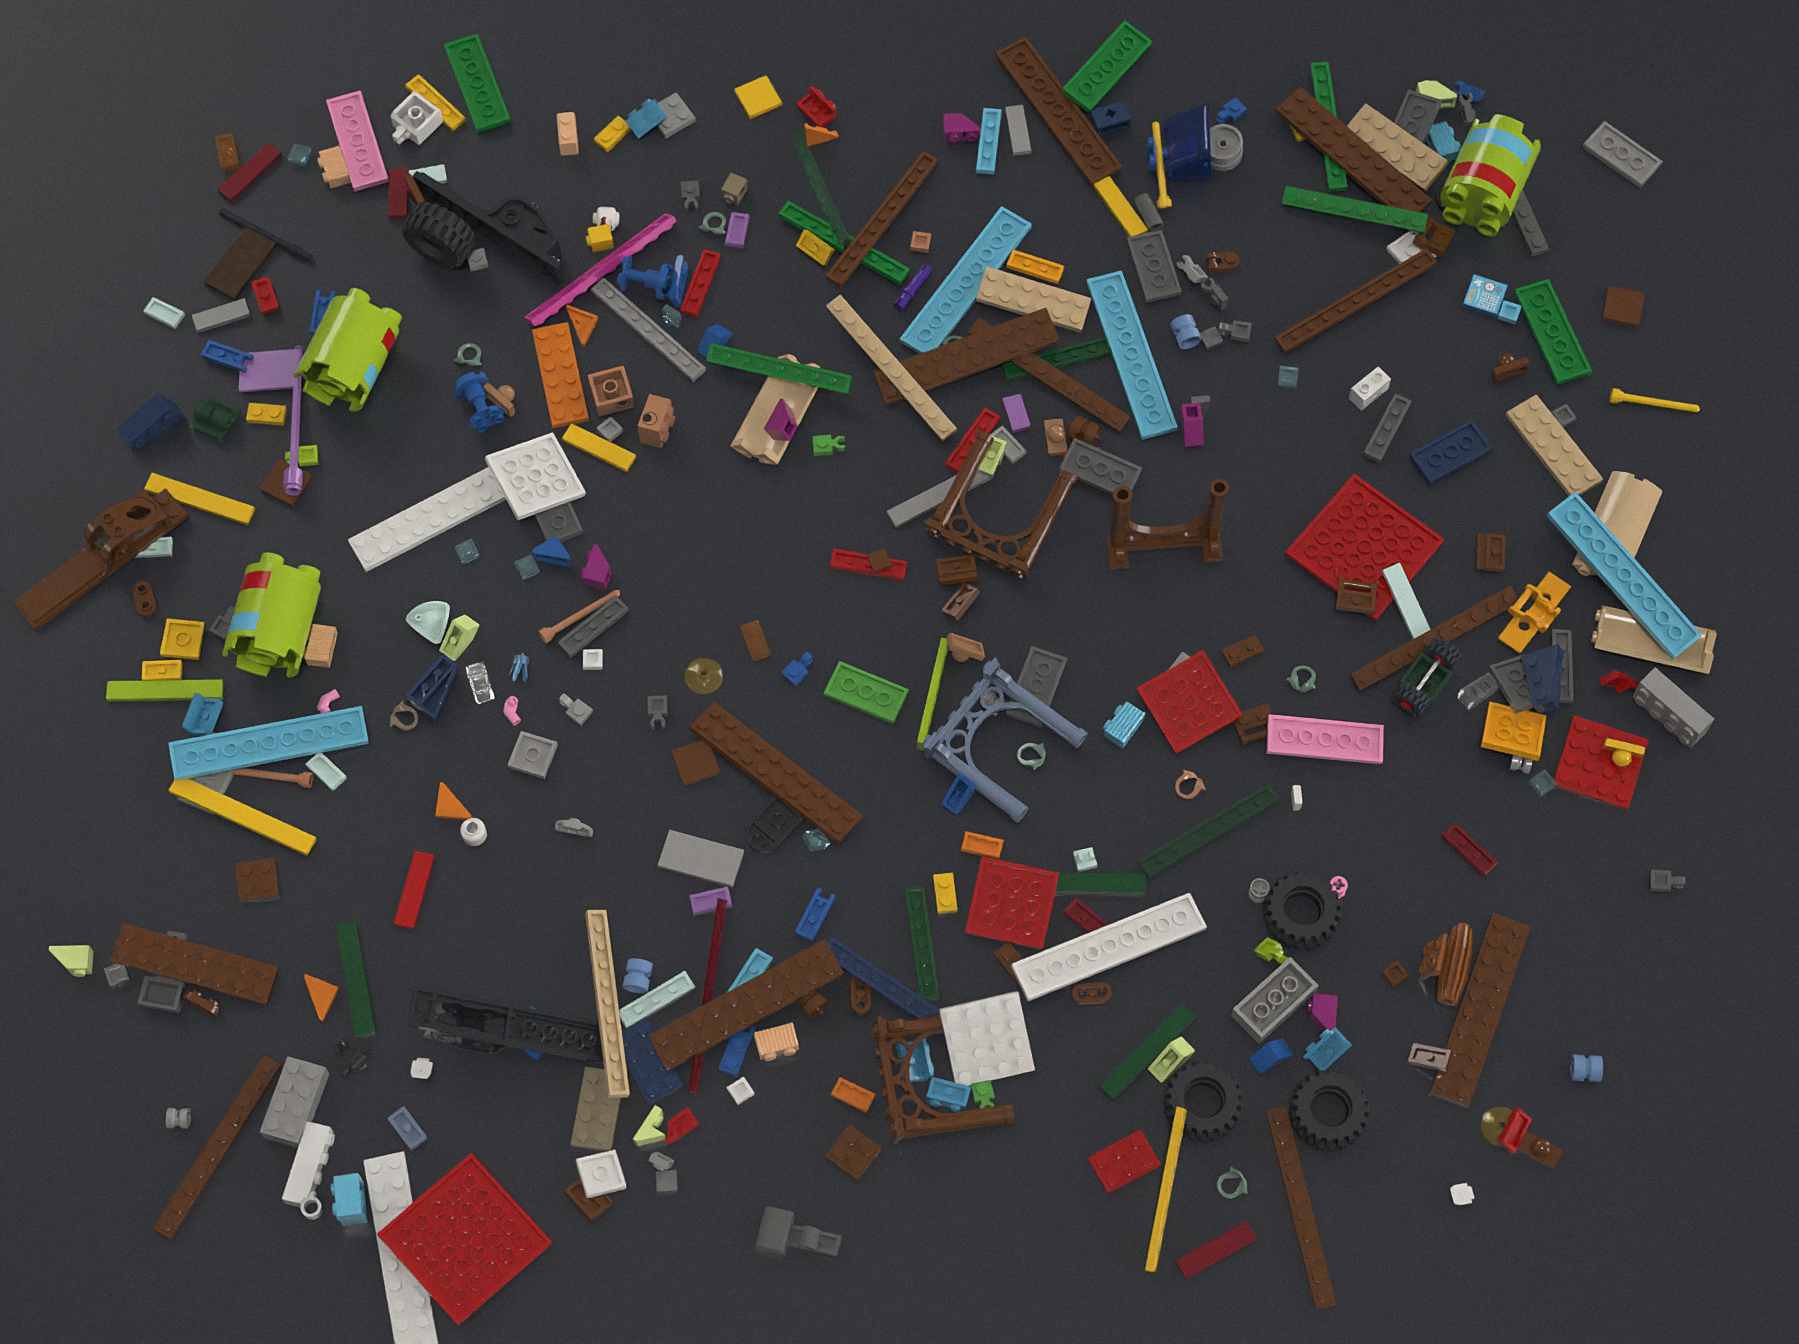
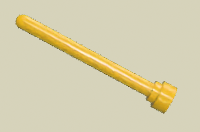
M1153 122L1152 130L1160 194L1157 200V208L1166 209L1172 207V203L1166 191L1160 127L1158 122Z
M1616 388L1611 389L1609 399L1610 403L1615 404L1626 401L1690 412H1698L1700 410L1698 405L1624 394L1623 391Z

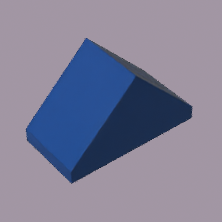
M718 324L707 328L697 353L707 359L710 343L725 346L733 333Z
M557 536L542 543L532 551L535 561L571 567L570 555Z
M959 773L941 804L954 814H959L975 794V783Z
M1281 1038L1266 1043L1249 1057V1060L1258 1074L1262 1075L1291 1058L1294 1054L1285 1040Z

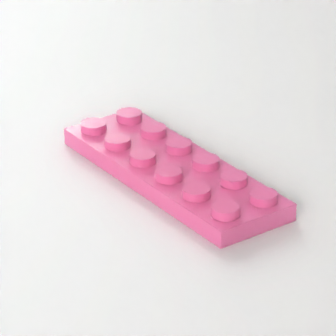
M361 90L326 100L354 192L389 182Z
M1269 714L1267 719L1266 754L1382 764L1384 725Z

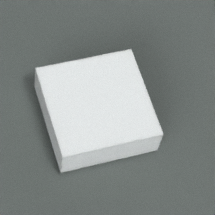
M602 649L583 650V670H600L603 668Z
M1293 785L1291 790L1293 811L1300 810L1302 806L1300 785Z
M744 1077L727 1087L737 1105L755 1095Z

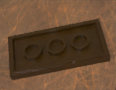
M245 227L204 281L205 285L236 300L274 250L276 243Z

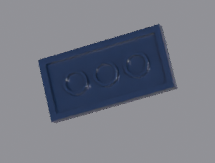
M1471 419L1411 452L1409 457L1428 484L1431 485L1492 451L1493 447Z
M646 1017L623 1029L622 1038L626 1065L647 1105L650 1106L684 1088V1085L675 1068L667 1072L648 1036L655 1031Z

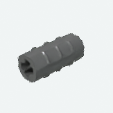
M1144 193L1137 196L1134 201L1149 232L1161 229L1163 222L1149 194Z

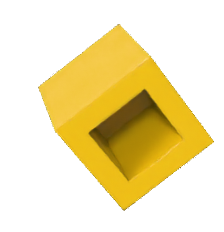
M609 224L587 228L589 235L585 236L587 246H591L593 253L614 248Z

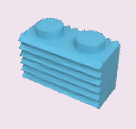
M1446 121L1432 125L1426 139L1430 149L1447 161L1456 159L1461 147L1458 141L1455 142L1453 128L1449 127Z
M1127 701L1123 706L1119 705L1114 712L1116 716L1112 721L1109 719L1103 727L1104 737L1122 749L1145 719V713Z

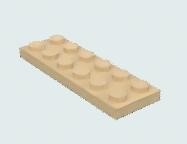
M1366 103L1347 125L1349 129L1405 177L1425 191H1427L1449 163L1445 158Z
M986 267L976 301L1023 316L1047 307L1053 325L1081 333L1091 298Z
M1537 395L1506 412L1505 416L1568 496L1574 492L1580 496L1602 483V476Z

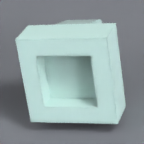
M1092 847L1073 851L1078 872L1097 868Z

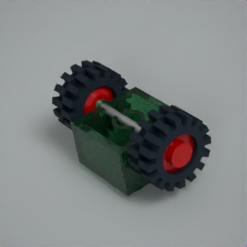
M1433 638L1424 650V653L1420 652L1401 678L1397 689L1391 697L1393 703L1397 704L1396 706L1400 707L1401 711H1406V714H1411L1413 717H1419L1425 708L1431 709L1449 684L1453 675L1452 671L1462 658L1461 654L1458 653V649H1454L1455 646L1449 645L1448 641L1444 642V639Z

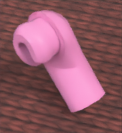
M336 689L320 698L317 709L321 714L330 712L328 705L340 697Z
M510 696L505 702L503 713L515 726L521 721L516 714L518 699Z

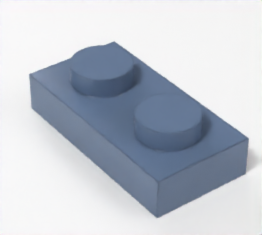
M404 1106L387 1118L411 1151L428 1139Z

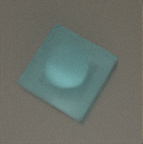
M294 143L289 153L288 161L306 166L312 153L311 148Z
M667 304L662 308L664 321L678 328L682 323L681 313Z
M1280 366L1277 385L1296 388L1298 368Z
M472 539L454 546L462 564L480 557Z
M531 554L514 562L522 580L540 573Z
M1545 769L1529 781V784L1540 797L1557 786L1555 780Z
M818 829L806 831L802 836L810 851L828 848L830 844L825 834Z

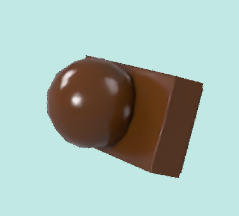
M1508 353L1502 354L1497 361L1498 367L1493 368L1491 373L1492 382L1527 372L1530 363L1528 358L1515 361L1513 355Z
M1526 1131L1517 1149L1551 1169H1554L1563 1150L1552 1145L1546 1138H1539L1529 1131Z

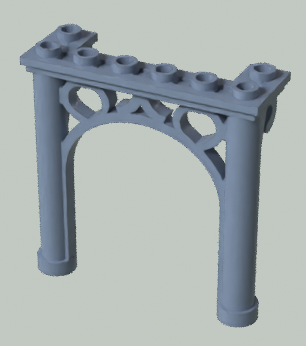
M994 658L983 667L984 678L981 682L977 681L972 688L973 692L969 697L965 696L962 699L961 707L957 712L954 710L950 714L948 723L945 726L942 725L932 736L928 735L925 738L923 749L927 759L936 760L956 776L959 773L975 783L976 791L1010 815V818L1018 823L1028 811V807L982 774L975 767L971 759V741L979 725L990 715L998 711L1019 709L1032 715L1075 748H1078L1083 743L1088 733L1082 728H1077L1014 682L1010 675L1000 669L998 659ZM989 693H997L1000 696L997 705L988 706L985 704L984 700ZM1003 693L1016 702L1004 703ZM980 701L982 708L986 711L980 710L979 712L972 713L971 711ZM965 719L968 722L966 731H969L968 734L963 730L957 729ZM955 736H963L965 738V746L959 749H954L950 746V742ZM965 752L968 765L955 755Z

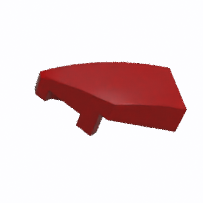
M1616 670L1600 678L1603 686L1615 687L1617 694L1628 689L1634 691L1638 687V684L1633 679Z
M687 1107L673 1117L671 1121H668V1132L665 1138L666 1145L675 1142L700 1125L690 1108Z

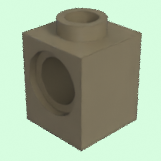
M730 173L721 188L722 199L727 203L739 205L748 189L747 179Z

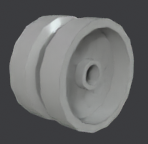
M1227 124L1213 126L1207 131L1203 141L1205 162L1211 168L1218 171L1231 170L1240 163L1243 154V139L1237 128Z

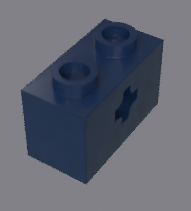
M1125 101L1112 103L1106 107L1095 108L1091 111L1090 122L1098 135L1102 137L1130 129L1132 118Z

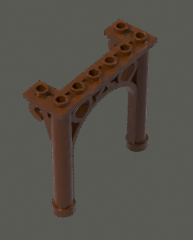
M978 430L974 437L975 441L943 503L937 508L933 519H925L924 525L930 537L937 540L941 538L951 547L955 548V546H958L968 555L975 554L979 556V560L987 564L989 561L996 564L995 567L1001 571L1009 570L1013 572L1012 575L1014 577L1028 580L1030 577L1029 569L1072 486L1076 484L1078 477L1071 472L1061 470L1036 521L1026 531L1013 536H999L986 532L972 521L966 510L965 503L967 491L994 441L991 435ZM960 502L963 514L953 516ZM957 520H966L968 529L962 533L953 529V523ZM972 529L975 530L973 533L978 538L977 544L966 539L972 533ZM1029 536L1026 544L1023 546L1021 550V546L1018 541L1023 540ZM996 542H999L997 545L998 554L985 548L989 544L996 545ZM1013 542L1017 547V552L1012 556L1004 554L1001 551L1002 546Z
M1223 479L1213 480L1210 484L1204 514L1193 521L1167 527H1148L1131 522L1129 516L1132 491L1127 486L1115 488L1113 491L1114 505L1110 534H1106L1110 570L1129 569L1127 551L1202 546L1204 563L1223 562L1219 528L1225 497L1229 492V484Z
M881 1016L876 1018L871 1032L873 1040L876 1039L877 1041L875 1056L876 1059H880L881 1067H878L879 1078L883 1079L884 1082L881 1091L883 1099L887 1100L885 1115L886 1119L890 1118L888 1133L889 1138H893L894 1144L904 1138L1002 1123L1006 1125L1015 1123L1012 1104L954 1113H941L930 1109L918 1098L910 1081V1059L913 1051L922 1040L932 1035L944 1033L941 1016L907 1021L899 1019L886 1022L885 1018H881ZM919 1035L911 1045L903 1039V1037ZM896 1043L902 1044L908 1051L902 1059H897L893 1056L892 1046ZM890 1061L898 1065L904 1063V1066H900V1072L896 1076L892 1075ZM894 1085L901 1087L904 1093L908 1092L909 1094L902 1096L898 1103ZM910 1100L917 1106L914 1115L906 1116L903 1113L901 1107L903 1101ZM920 1111H923L927 1115L933 1117L927 1119H916L918 1118Z

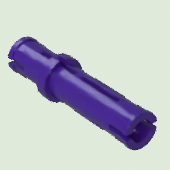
M923 264L907 287L901 290V295L893 303L897 310L903 311L908 302L914 299L917 290L933 271L929 265Z

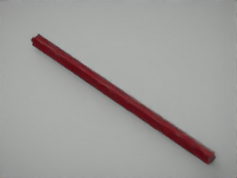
M717 898L716 903L717 910H715L714 915L716 917H714L713 936H711L710 955H708V967L701 1006L712 1001L711 999L713 998L711 997L714 995L712 990H714L713 985H715L714 980H716L714 978H716L715 973H717L716 968H718L716 967L718 966L717 961H719L717 956L720 954L718 949H721L719 944L722 942V938H720L723 935L721 930L724 928L722 923H725V919H723L725 917L723 916H726L724 911L727 909L725 904L728 902L721 898ZM705 1051L692 1059L693 1066H691V1078L689 1079L690 1083L688 1086V1091L691 1093L699 1094L697 1089L700 1087L698 1082H701L699 1077L702 1075L700 1070L703 1067L701 1062L704 1060L702 1055H705L703 1054Z

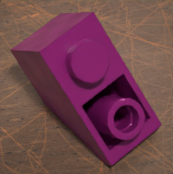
M961 113L943 114L944 142L955 143L958 141L973 142L980 140V127Z
M779 399L764 430L773 440L790 441L798 425L792 409L783 399Z
M1200 402L1181 404L1180 419L1185 448L1204 446L1203 418Z
M594 544L592 550L588 551V562L586 567L582 568L581 577L584 585L606 591L611 577L610 566L599 546Z

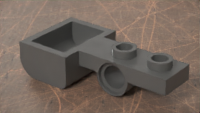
M167 930L166 935L185 941L188 939L186 933ZM155 975V977L145 976L137 1004L139 1007L179 1013L182 1009L184 1001L182 997L187 990V986L183 982Z
M765 1207L755 1244L756 1249L785 1256L787 1248L790 1246L838 1257L842 1235L824 1232L812 1226L804 1225L802 1227L794 1225L796 1217L794 1212L774 1207Z

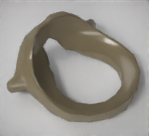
M405 701L397 705L390 716V727L396 726L404 731L413 729L418 723L416 710L405 705ZM400 711L411 712L414 715V723L410 726L403 725L397 719L395 713Z

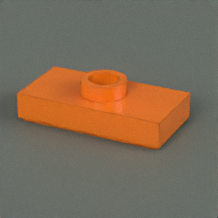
M965 831L961 852L999 860L1004 840Z
M839 1077L831 1097L867 1114L876 1094Z

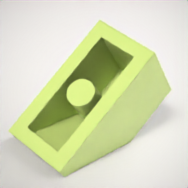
M1437 81L1418 82L1416 92L1440 99L1442 101L1440 108L1455 107L1457 94Z
M466 615L452 620L439 651L455 661L473 641L479 624Z
M89 945L49 946V951L73 976L84 977L85 974H92L94 951Z
M1181 1036L1168 1044L1149 1066L1148 1070L1163 1083L1190 1058L1195 1050Z

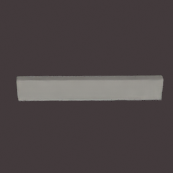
M977 471L968 491L993 479V477ZM956 476L888 510L887 515L895 528L939 507L943 503Z

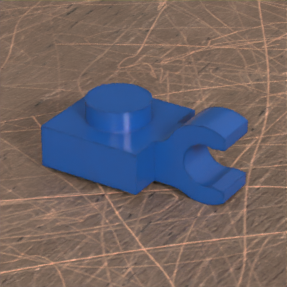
M1460 80L1455 82L1456 85L1460 86V90H1452L1457 95L1463 93L1466 96L1471 92L1473 102L1482 100L1485 95V91L1471 85L1468 86Z
M1235 97L1222 106V110L1217 114L1219 118L1216 119V122L1219 125L1224 124L1229 119L1234 122L1247 113V108Z
M806 652L799 662L793 660L781 672V675L796 687L809 674L806 668L813 662V656Z

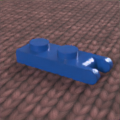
M682 255L676 258L674 273L671 275L672 285L668 291V298L675 307H681L683 303L689 266L687 263H684Z
M316 290L309 330L310 335L314 336L332 298L336 296L335 291H331L330 297H321V290Z
M208 340L201 353L203 359L244 373L247 368L242 365L245 359L252 360L254 357L244 351Z
M819 887L816 889L795 930V935L811 942L814 941L836 897L835 894H831L829 900L819 896L822 891Z
M755 1026L751 1027L750 1032L741 1031L730 1037L718 1071L738 1077L756 1031Z

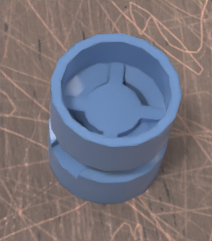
M1189 314L1179 316L1171 322V328L1174 335H1176L1177 343L1181 349L1192 348L1199 344L1202 339L1198 329L1194 328L1196 323L1193 316Z
M629 959L626 966L628 974L624 976L622 987L634 993H647L650 983L648 977L651 976L653 964L643 959Z
M1572 1054L1570 1060V1078L1572 1081H1583L1587 1078L1589 1082H1601L1603 1076L1602 1056L1590 1055L1588 1058H1585L1584 1055Z

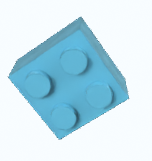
M355 1173L334 1176V1183H331L332 1196H335L336 1203L332 1204V1208L337 1221L339 1220L343 1226L368 1223L365 1183L360 1175Z

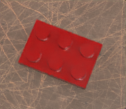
M1141 1129L1088 1157V1162L1107 1194L1120 1189L1161 1166Z

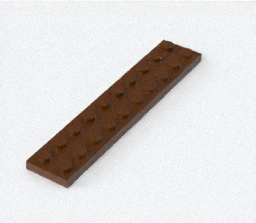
M1026 36L996 52V58L1091 186L1122 170L1121 164L1075 102L1061 92L1063 86Z
M1299 87L1276 108L1275 112L1382 205L1421 213L1431 204L1432 199L1302 87Z
M1047 307L899 362L926 392L1059 343L1060 341ZM880 369L873 371L886 406L905 400Z
M714 702L690 725L689 730L835 843L839 844L863 819L862 814Z
M1492 913L1445 1048L1453 1052L1448 1072L1437 1071L1430 1094L1465 1107L1470 1106L1531 926Z
M824 939L648 1036L668 1072L843 976L844 972Z

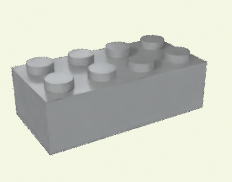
M1656 667L1639 683L1632 696L1639 706L1647 709L1654 719H1658L1664 724L1666 730L1673 732L1682 744L1688 745L1690 748L1706 734L1714 721L1711 715Z
M1289 957L1233 1008L1231 1016L1260 1044L1316 993L1318 984Z
M287 1056L260 1129L263 1138L296 1148L299 1147L307 1121L312 1122L329 1076L326 1067Z

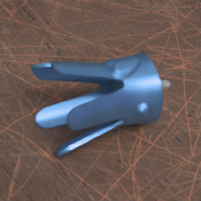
M524 653L522 655H515L513 658V666L508 674L510 676L514 668L513 681L517 679L521 668L523 681L526 682L528 678L527 665L529 664V658L523 655Z

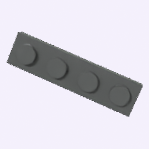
M1522 190L1512 215L1529 254L1533 257L1547 253L1549 247Z
M1396 393L1394 394L1363 456L1378 463L1381 462L1411 405V400Z
M615 596L558 641V645L570 658L628 613L629 608Z
M1552 629L1551 646L1558 644L1565 652L1562 661L1563 673L1560 680V703L1572 704L1574 699L1571 630Z

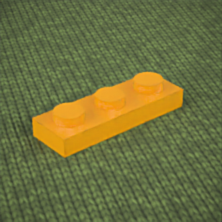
M1012 250L1007 262L1008 269L1055 284L1059 283L1064 271L1063 265L1016 250Z

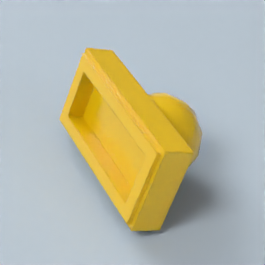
M1609 738L1603 743V749L1614 751L1612 760L1621 767L1627 766L1630 763L1631 755L1641 758L1645 752V748L1642 746Z

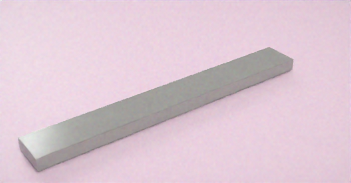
M605 278L591 288V292L692 382L706 371L705 366Z

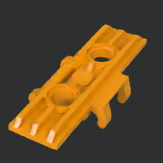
M1551 572L1547 573L1537 588L1527 584L1524 593L1508 609V612L1514 618L1498 637V640L1520 654L1536 632L1544 633L1554 618L1558 616L1561 609L1559 607L1555 609V607L1571 586ZM1542 595H1547L1550 598V601L1547 598H1544ZM1531 596L1535 603L1524 613L1520 609ZM1526 623L1529 629L1523 631L1519 628V624Z

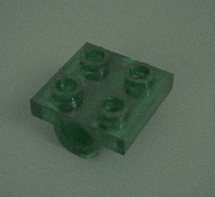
M207 395L204 401L200 400L196 404L193 411L194 418L189 426L198 432L223 442L241 414V410Z

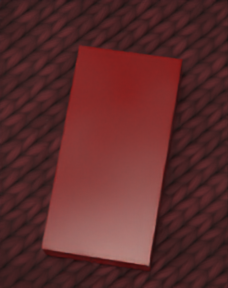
M1514 1108L1498 1143L1509 1153L1515 1154L1532 1119L1521 1109Z

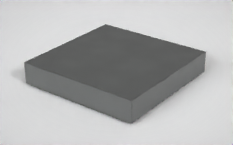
M571 502L535 514L546 541L557 536L559 541L563 542L583 534L582 527Z

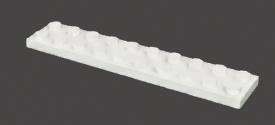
M487 467L348 539V542L365 572L497 505L506 500L490 468Z
M1187 893L1015 962L1011 965V968L1027 1001H1030L1204 931L1207 926L1191 894Z
M403 1151L363 1160L395 1344H438L430 1294L377 1236L381 1229L413 1203L405 1153Z

